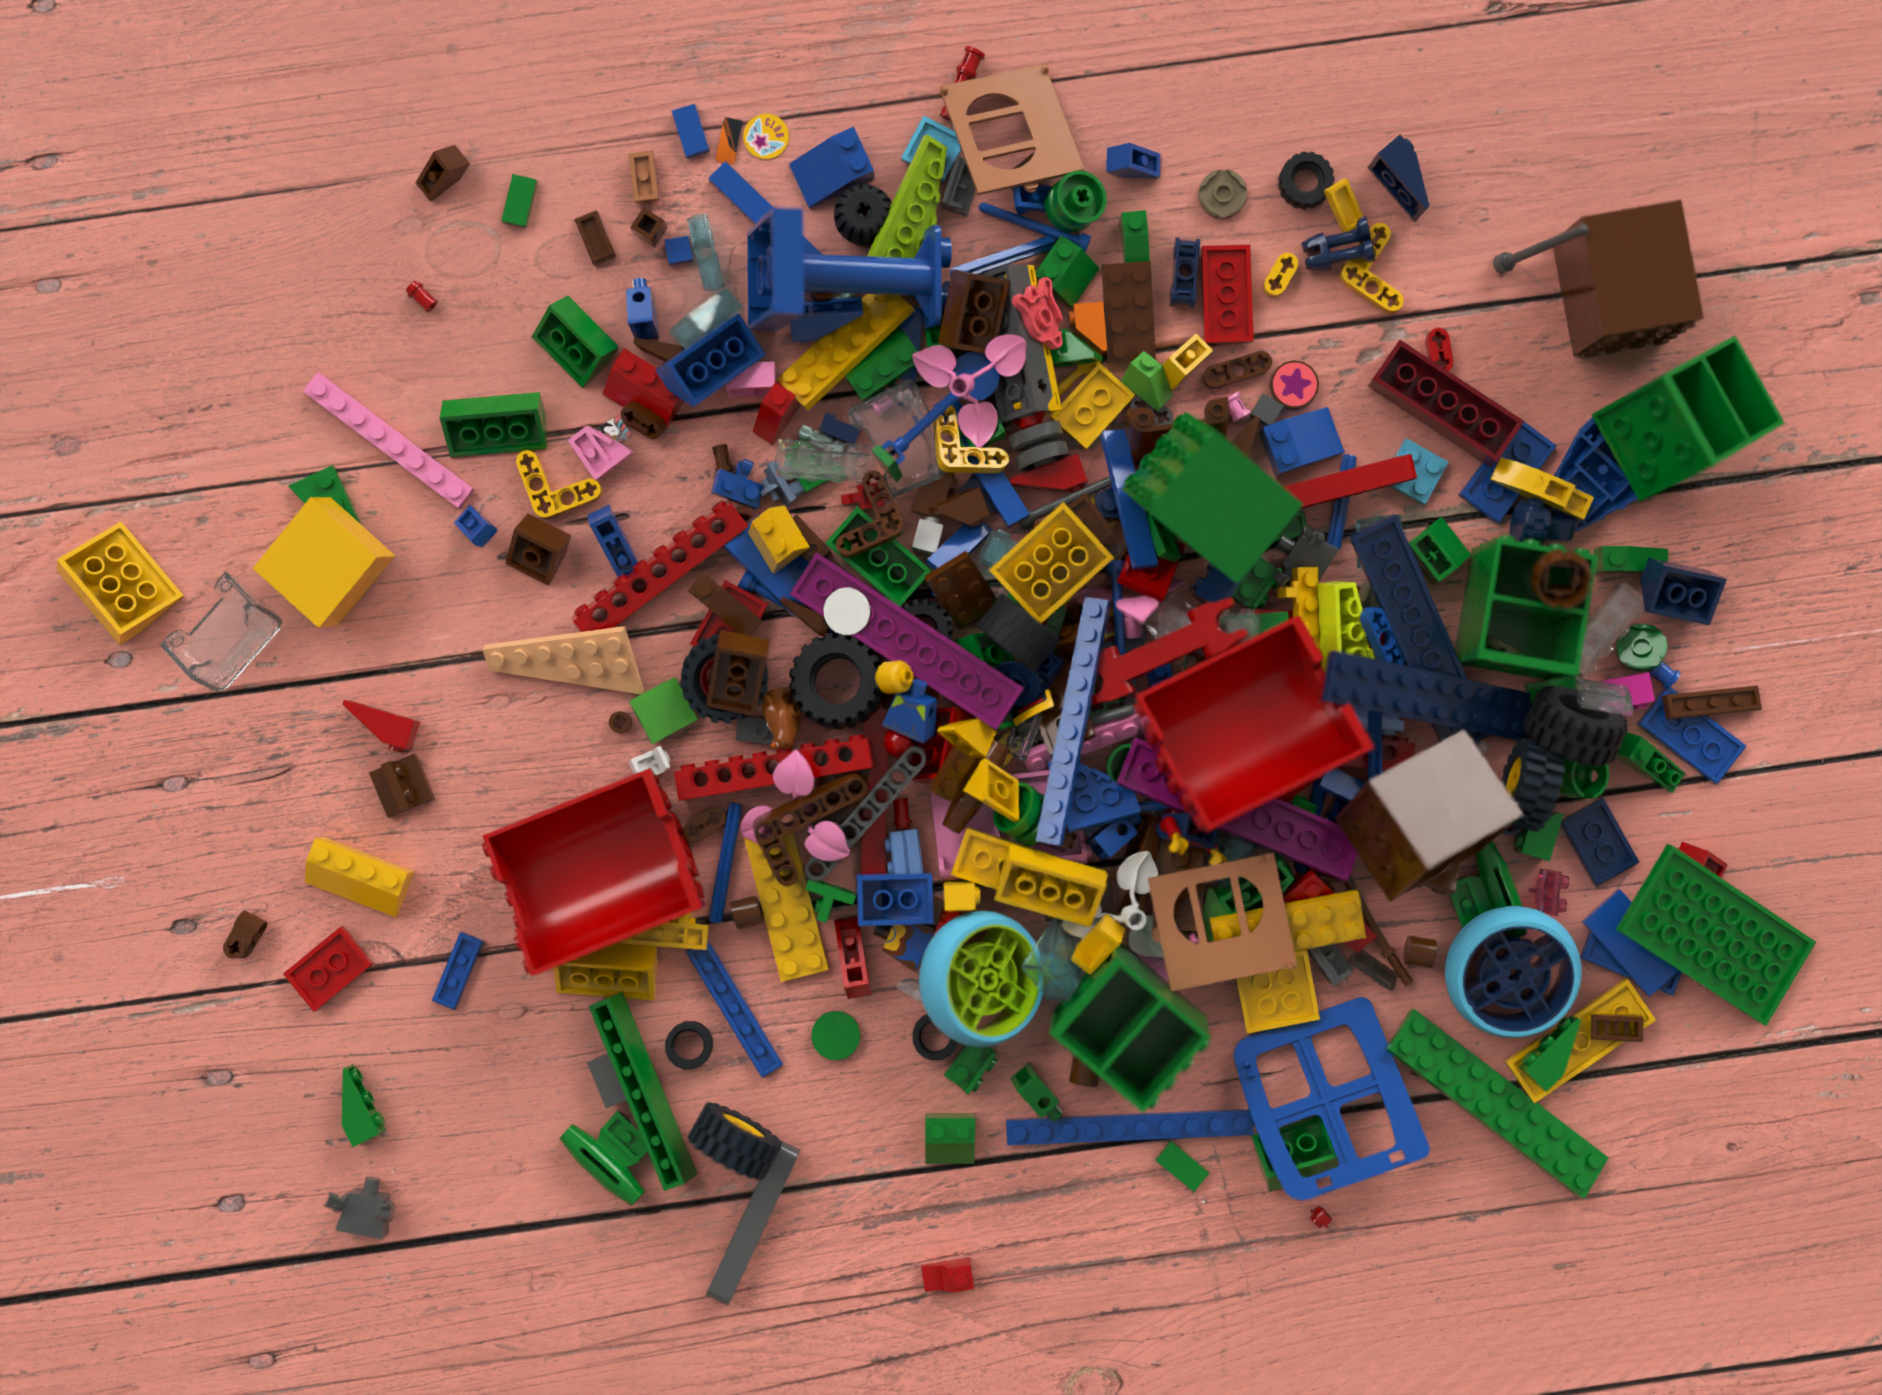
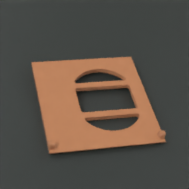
M1043 64L940 86L941 96L977 195L1022 185L1025 191L1033 193L1037 190L1038 182L1063 177L1075 170L1084 171V166L1050 80L1048 65ZM988 96L1004 97L1017 104L1016 106L975 115H966L969 107L975 101ZM1018 114L1023 115L1032 140L978 151L969 125ZM1035 150L1031 160L1016 169H999L983 161L1022 151Z
M1266 853L1147 878L1157 927L1153 928L1151 936L1155 941L1161 942L1171 991L1286 968L1291 970L1297 966L1274 853ZM1238 877H1243L1252 882L1260 892L1263 901L1262 918L1258 926L1251 933L1247 926ZM1229 878L1241 935L1207 942L1196 884ZM1185 887L1189 891L1199 939L1198 943L1185 938L1178 930L1174 921L1175 901Z

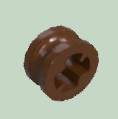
M615 712L609 718V726L616 733H624L631 727V717L626 712ZM622 715L621 718L625 717L627 719L623 729H619V726H614V722L617 721L616 716Z

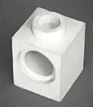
M928 516L925 517V520L919 519L912 550L932 555L938 549L943 531V524H939V519Z

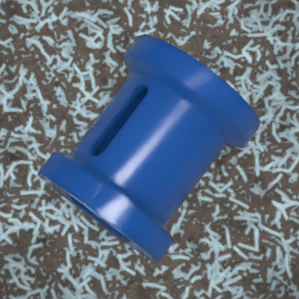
M1664 661L1657 668L1647 671L1650 673V676H1654L1659 680L1665 689L1670 688L1678 680L1681 673L1678 670L1674 671Z

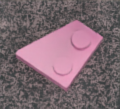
M585 426L568 440L594 480H600L634 454L632 449L590 426Z

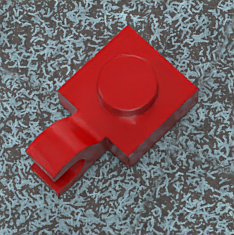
M877 482L869 484L873 486L876 494L880 492ZM863 484L857 485V493L841 495L842 505L859 502L860 509L872 508ZM884 498L877 502V507L885 506Z

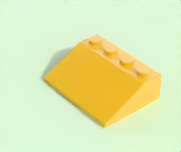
M1063 502L994 564L989 571L1031 616L1042 623L1114 557Z
M122 522L117 523L57 559V572L119 645L142 632L183 598V594Z

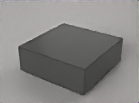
M1263 393L1251 411L1250 416L1253 418L1255 416L1260 417V422L1268 426L1274 423L1284 405Z

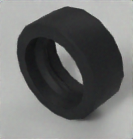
M926 1014L914 1026L912 1033L914 1047L923 1058L931 1061L943 1060L956 1050L958 1042L950 1038L948 1045L939 1051H933L925 1047L921 1040V1033L923 1028L932 1022L928 1014Z
M684 1021L676 1025L668 1033L665 1041V1052L669 1061L676 1067L684 1070L702 1066L713 1050V1038L710 1031L703 1024L696 1021ZM684 1031L697 1032L703 1040L704 1048L702 1053L695 1059L687 1060L681 1058L675 1050V1040Z

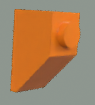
M1103 302L1074 304L1072 311L1069 312V326H1074V333L1100 355H1105L1107 352Z

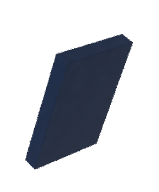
M1599 798L1562 819L1561 827L1594 886L1600 885L1639 863L1604 798Z

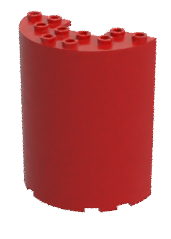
M1300 615L1136 695V704L1133 707L1137 716L1141 718L1146 731L1144 736L1156 754V767L1161 774H1166L1168 778L1166 784L1172 796L1177 794L1185 813H1189L1199 831L1208 832L1374 749L1350 703L1343 706L1321 701L1326 674L1321 666L1324 657Z
M651 768L482 835L484 840L482 844L483 852L487 858L490 857L492 863L490 867L491 875L495 881L498 880L499 883L506 886V901L510 907L513 906L515 912L513 921L516 926L515 932L517 935L514 937L515 944L518 950L523 952L525 960L522 961L523 967L531 977L705 907L704 900L700 901L705 896L702 884L695 879V877L699 876V872L689 843L684 837L679 819L674 812L671 813L669 811L672 808V803L666 791L657 785L660 784V781Z

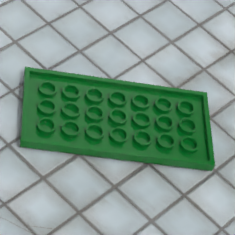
M1666 844L1615 929L1764 1026H1767L1816 944V941L1670 844Z

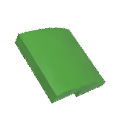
M676 677L629 701L652 745L698 720L695 712L689 707L688 700L684 699L683 690Z

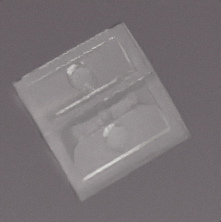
M1576 677L1574 687L1579 692L1577 703L1581 707L1632 716L1633 703L1631 694L1626 686Z

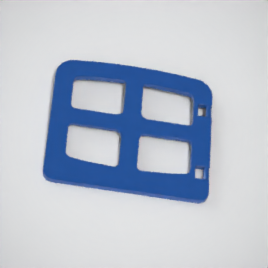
M1358 997L1319 1011L1320 1020L1269 1029L1242 1039L1235 1047L1234 1062L1255 1128L1284 1192L1292 1199L1303 1201L1318 1197L1422 1160L1430 1152L1428 1141L1393 1055L1385 1050L1388 1043L1372 1003L1365 997ZM1346 1025L1357 1040L1371 1072L1367 1076L1339 1086H1331L1326 1079L1311 1037L1332 1028ZM1291 1044L1295 1049L1310 1087V1094L1305 1098L1271 1108L1260 1079L1256 1057L1264 1052ZM1378 1093L1383 1100L1395 1144L1390 1149L1359 1158L1356 1155L1341 1117L1340 1107L1343 1104ZM1317 1115L1321 1117L1339 1165L1331 1170L1305 1178L1299 1174L1293 1163L1279 1128L1306 1117ZM1402 1150L1405 1159L1392 1163L1389 1154ZM1329 1176L1332 1185L1318 1189L1316 1180Z

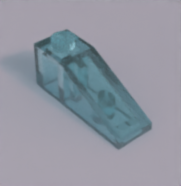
M725 288L687 314L669 332L677 343L685 349L725 320L731 318L743 306Z

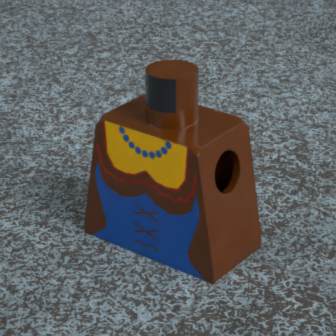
M928 924L877 925L873 934L886 940L882 948L885 953L916 972L935 927Z

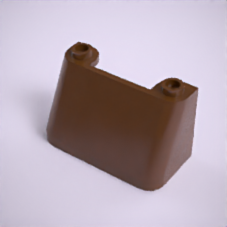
M1228 397L1215 398L1206 404L1204 408L1205 418L1200 421L1215 429L1226 439L1229 419ZM1144 407L1131 408L1124 417L1125 432L1133 463L1140 465L1141 460L1147 454H1151L1157 447L1158 439L1162 435L1167 434L1173 427L1172 424L1156 425L1154 413Z

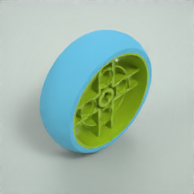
M975 911L960 915L945 924L934 935L926 948L919 975L921 999L929 1018L936 1027L946 1036L961 1044L985 1047L1007 1041L1027 1026L1040 1004L1044 989V966L1039 948L1029 932L1008 916L993 911ZM989 929L983 941L961 947L976 932ZM1001 1011L990 1023L976 1028L982 1016L992 1015Z

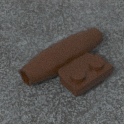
M993 739L986 757L975 759L953 746L928 789L932 793L951 801L942 823L945 827L960 834L977 814L983 803L963 790L981 760L986 758L1002 769L1009 752L1008 747Z

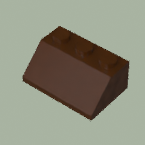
M953 269L938 344L956 349L985 353L989 342L999 335L1010 281Z

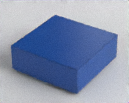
M689 236L664 240L669 265L693 261Z

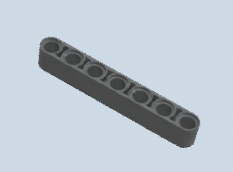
M917 745L910 746L838 826L842 831L846 826H852L856 830L855 836L848 837L845 835L849 850L923 768L927 755L922 747ZM916 752L921 755L922 761L918 764H913L909 761L908 755ZM895 771L903 772L905 780L902 782L894 781L892 773ZM880 789L886 790L889 798L887 800H879L876 797V791ZM869 808L873 816L868 819L863 818L859 810ZM811 856L805 867L806 876L813 881H820L826 877L841 859L824 861ZM820 863L824 871L821 873L814 872L811 869V864Z
M781 1141L782 1147L764 1180H759L706 1293V1296L727 1306L800 1153V1149Z

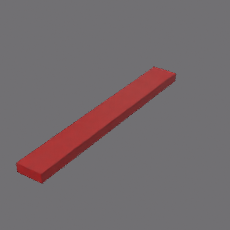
M878 708L864 722V738H870L875 764V768L870 769L867 793L888 771V752L885 750L883 743L888 728L882 726L887 715L885 708ZM880 789L876 791L875 794L879 800H887L886 790ZM864 808L862 817L866 819L873 816L872 811L869 808ZM887 808L862 835L861 874L886 873L885 838L887 837Z

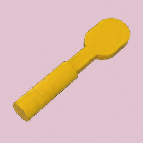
M1100 362L1077 365L1078 369L1057 385L1059 396L1079 376L1089 374Z

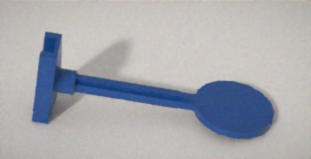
M968 352L956 360L957 364L953 372L956 373V376L961 374H969L971 376L992 362L986 357L985 353ZM995 366L974 379L975 387L969 395L977 399V401L986 399L998 387L1000 376ZM950 392L903 437L899 436L894 442L888 440L882 447L885 450L888 449L891 456H895V461L899 465L906 458L903 453L909 448V444L958 398H963V396H955Z

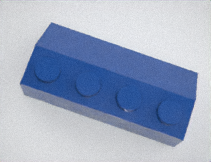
M738 313L725 320L655 369V371L671 393L694 407L766 354Z

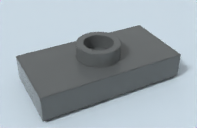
M744 717V720L738 722L736 741L772 744L774 735L769 730L766 719Z

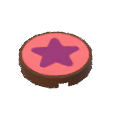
M1292 360L1284 362L1276 368L1271 376L1269 388L1274 400L1284 405L1285 408L1296 410L1304 408L1314 400L1318 393L1319 381L1316 372L1310 365L1302 361Z

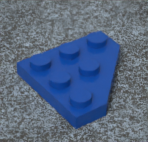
M1079 761L1066 825L1068 834L1140 815L1141 811L1135 792L1116 785V781L1112 780L1110 776L1095 768L1091 769ZM1048 762L1047 766L1050 772L1051 762Z

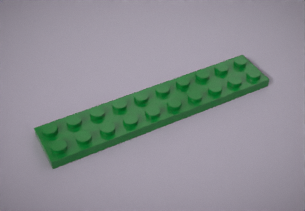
M1410 1009L1385 1050L1578 1198L1585 1199L1609 1157L1537 1102L1534 1104L1528 1095L1417 1010Z

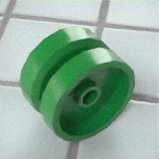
M1075 170L1066 174L1048 190L1044 201L1045 212L1049 221L1057 229L1066 233H1077L1087 228L1104 213L1107 204L1106 191L1102 182L1095 175L1087 171Z
M1019 783V821L1015 823L994 811V825L998 830L1011 836L1012 839L1024 846H1032L1039 843L1036 841L1045 795L1039 793L1037 789L1029 784Z

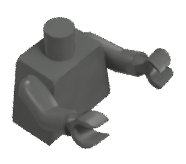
M1305 526L1296 542L1283 535L1276 548L1288 555L1283 561V574L1278 570L1272 579L1276 580L1282 588L1285 585L1291 586L1292 568L1318 567L1319 582L1337 554L1339 547L1325 542L1322 532Z
M367 1176L364 1188H355L341 1197L332 1192L329 1193V1198L324 1207L332 1209L335 1213L342 1211L336 1231L383 1239L389 1234V1222L394 1218L395 1205L390 1200V1194L378 1192L380 1178Z

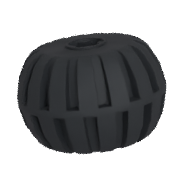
M870 184L852 186L843 192L836 202L834 221L837 230L842 237L853 244L861 246L872 245L880 231L879 229L883 227L885 219L888 217V210L892 204L891 199L876 186ZM865 209V211H868V215L863 216L860 210Z

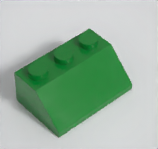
M568 295L549 305L531 336L582 388L610 363L619 348Z
M898 326L845 376V379L864 405L868 402L867 399H873L882 393L885 387H891L900 378L914 370L916 366L912 355L918 351Z
M1314 1116L1279 1128L1289 1155L1302 1177H1311L1338 1167L1337 1156L1321 1117ZM1252 1135V1142L1268 1191L1281 1189L1282 1186L1272 1168L1259 1135Z

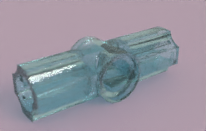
M693 215L687 219L704 291L719 290L725 287L708 215ZM704 248L712 250L711 255L708 257H701L700 252Z

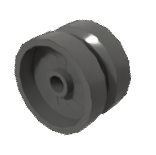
M1060 421L1038 424L1009 437L1013 451H1024L1015 458L1019 471L1036 469L1070 455L1066 442L1055 441L1063 435Z

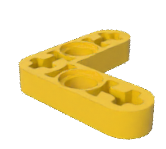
M1376 223L1370 228L1372 240L1376 235L1375 232L1383 231V238H1380L1373 245L1375 259L1391 236L1390 228L1384 223ZM1362 259L1348 260L1340 272V280L1345 286L1385 313H1396L1404 303L1402 294L1368 271L1373 262H1365ZM1353 269L1356 271L1355 276L1357 278L1353 277L1350 280L1347 278L1348 272L1346 270L1350 272ZM1365 276L1366 279L1361 283L1360 287L1357 286V284L1359 283L1358 279L1361 280V278ZM1374 282L1378 287L1377 293L1369 294L1365 289L1366 283ZM1384 289L1387 292L1383 296L1388 299L1392 296L1395 297L1396 305L1389 307L1387 305L1389 301L1386 298L1382 297L1379 301L1377 297Z
M950 406L943 412L948 417L946 425H943V415H940L933 422L937 463L941 470L951 473H1001L1004 471L1009 462V456L1003 449L960 447L957 414L953 406ZM941 434H950L953 438V441H943L941 438ZM948 450H951L949 452L950 460H954L953 463H949V460L945 459L948 454ZM970 455L977 457L979 464L972 465L968 462L967 457ZM997 457V460L1001 461V463L997 464L996 460H993V458Z
M525 450L520 452L516 458V464L533 510L541 518L555 517L592 503L602 496V486L598 481L591 478L552 492L540 459L534 452ZM526 456L534 459L531 462L532 469L535 472L539 470V473L530 474L529 468L526 465H522L525 462ZM534 478H540L543 481V487L539 491H533L530 488V483ZM589 484L593 487L597 486L593 496L585 493L581 495L583 500L580 501L579 494L575 490L576 488L583 492L588 489L587 485ZM547 492L548 495L543 496L547 504H551V507L548 508V513L542 510L539 511V508L542 507V502L539 498L534 499V496H542ZM566 492H572L575 499L571 505H564L562 503V495Z

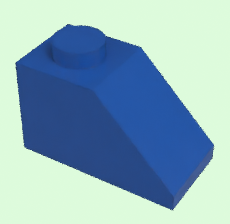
M1132 143L1107 148L1106 172L1122 178L1157 179L1160 178L1161 154Z

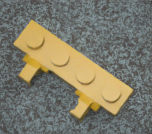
M1318 567L1292 568L1291 587L1277 588V597H1292L1293 617L1300 615L1320 650L1317 589Z
M690 913L673 920V922L665 923L618 943L707 950L709 925L696 924V918H692Z

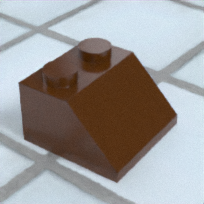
M527 513L513 531L505 564L549 586L567 552L571 535Z

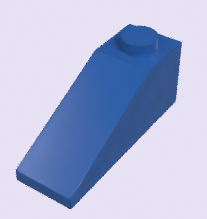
M861 297L805 302L804 314L790 323L792 343L818 340L862 316Z
M610 504L589 514V525L617 577L622 574L629 575L634 571L633 566L638 563V560Z

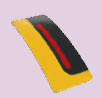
M1048 689L1040 692L1037 698L1030 704L1015 706L1011 709L1015 726L1033 715L1054 706Z

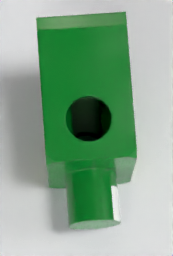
M1029 1062L1010 1078L1016 1091L1040 1118L1047 1115L1053 1122L1063 1114V1111L1058 1106L1060 1101L1056 1094Z

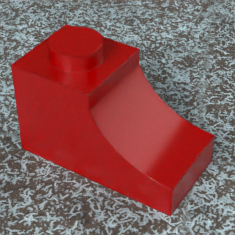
M970 1258L921 1265L925 1292L949 1291V1293L974 1289Z

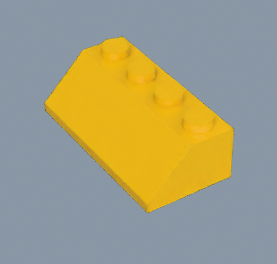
M316 837L306 860L305 883L397 918L415 871L329 838Z
M1010 844L1003 863L995 901L1091 928L1106 888V871Z
M616 943L554 968L556 993L609 997L623 991L625 998L654 1000L658 965L657 946Z

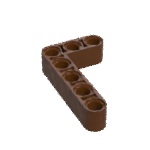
M853 771L848 772L813 789L810 794L799 796L754 820L752 828L755 838L779 884L791 886L798 879L797 868L782 837L864 797L867 793V785L861 774ZM852 782H860V786L857 789H848ZM829 793H838L835 800H826ZM807 804H815L814 810L810 812L804 811V807ZM787 814L793 816V819L788 823L781 821L782 817ZM762 826L771 827L768 833L761 834L758 832ZM773 847L781 848V851L776 855L769 853ZM784 868L792 869L791 873L786 876L780 874Z

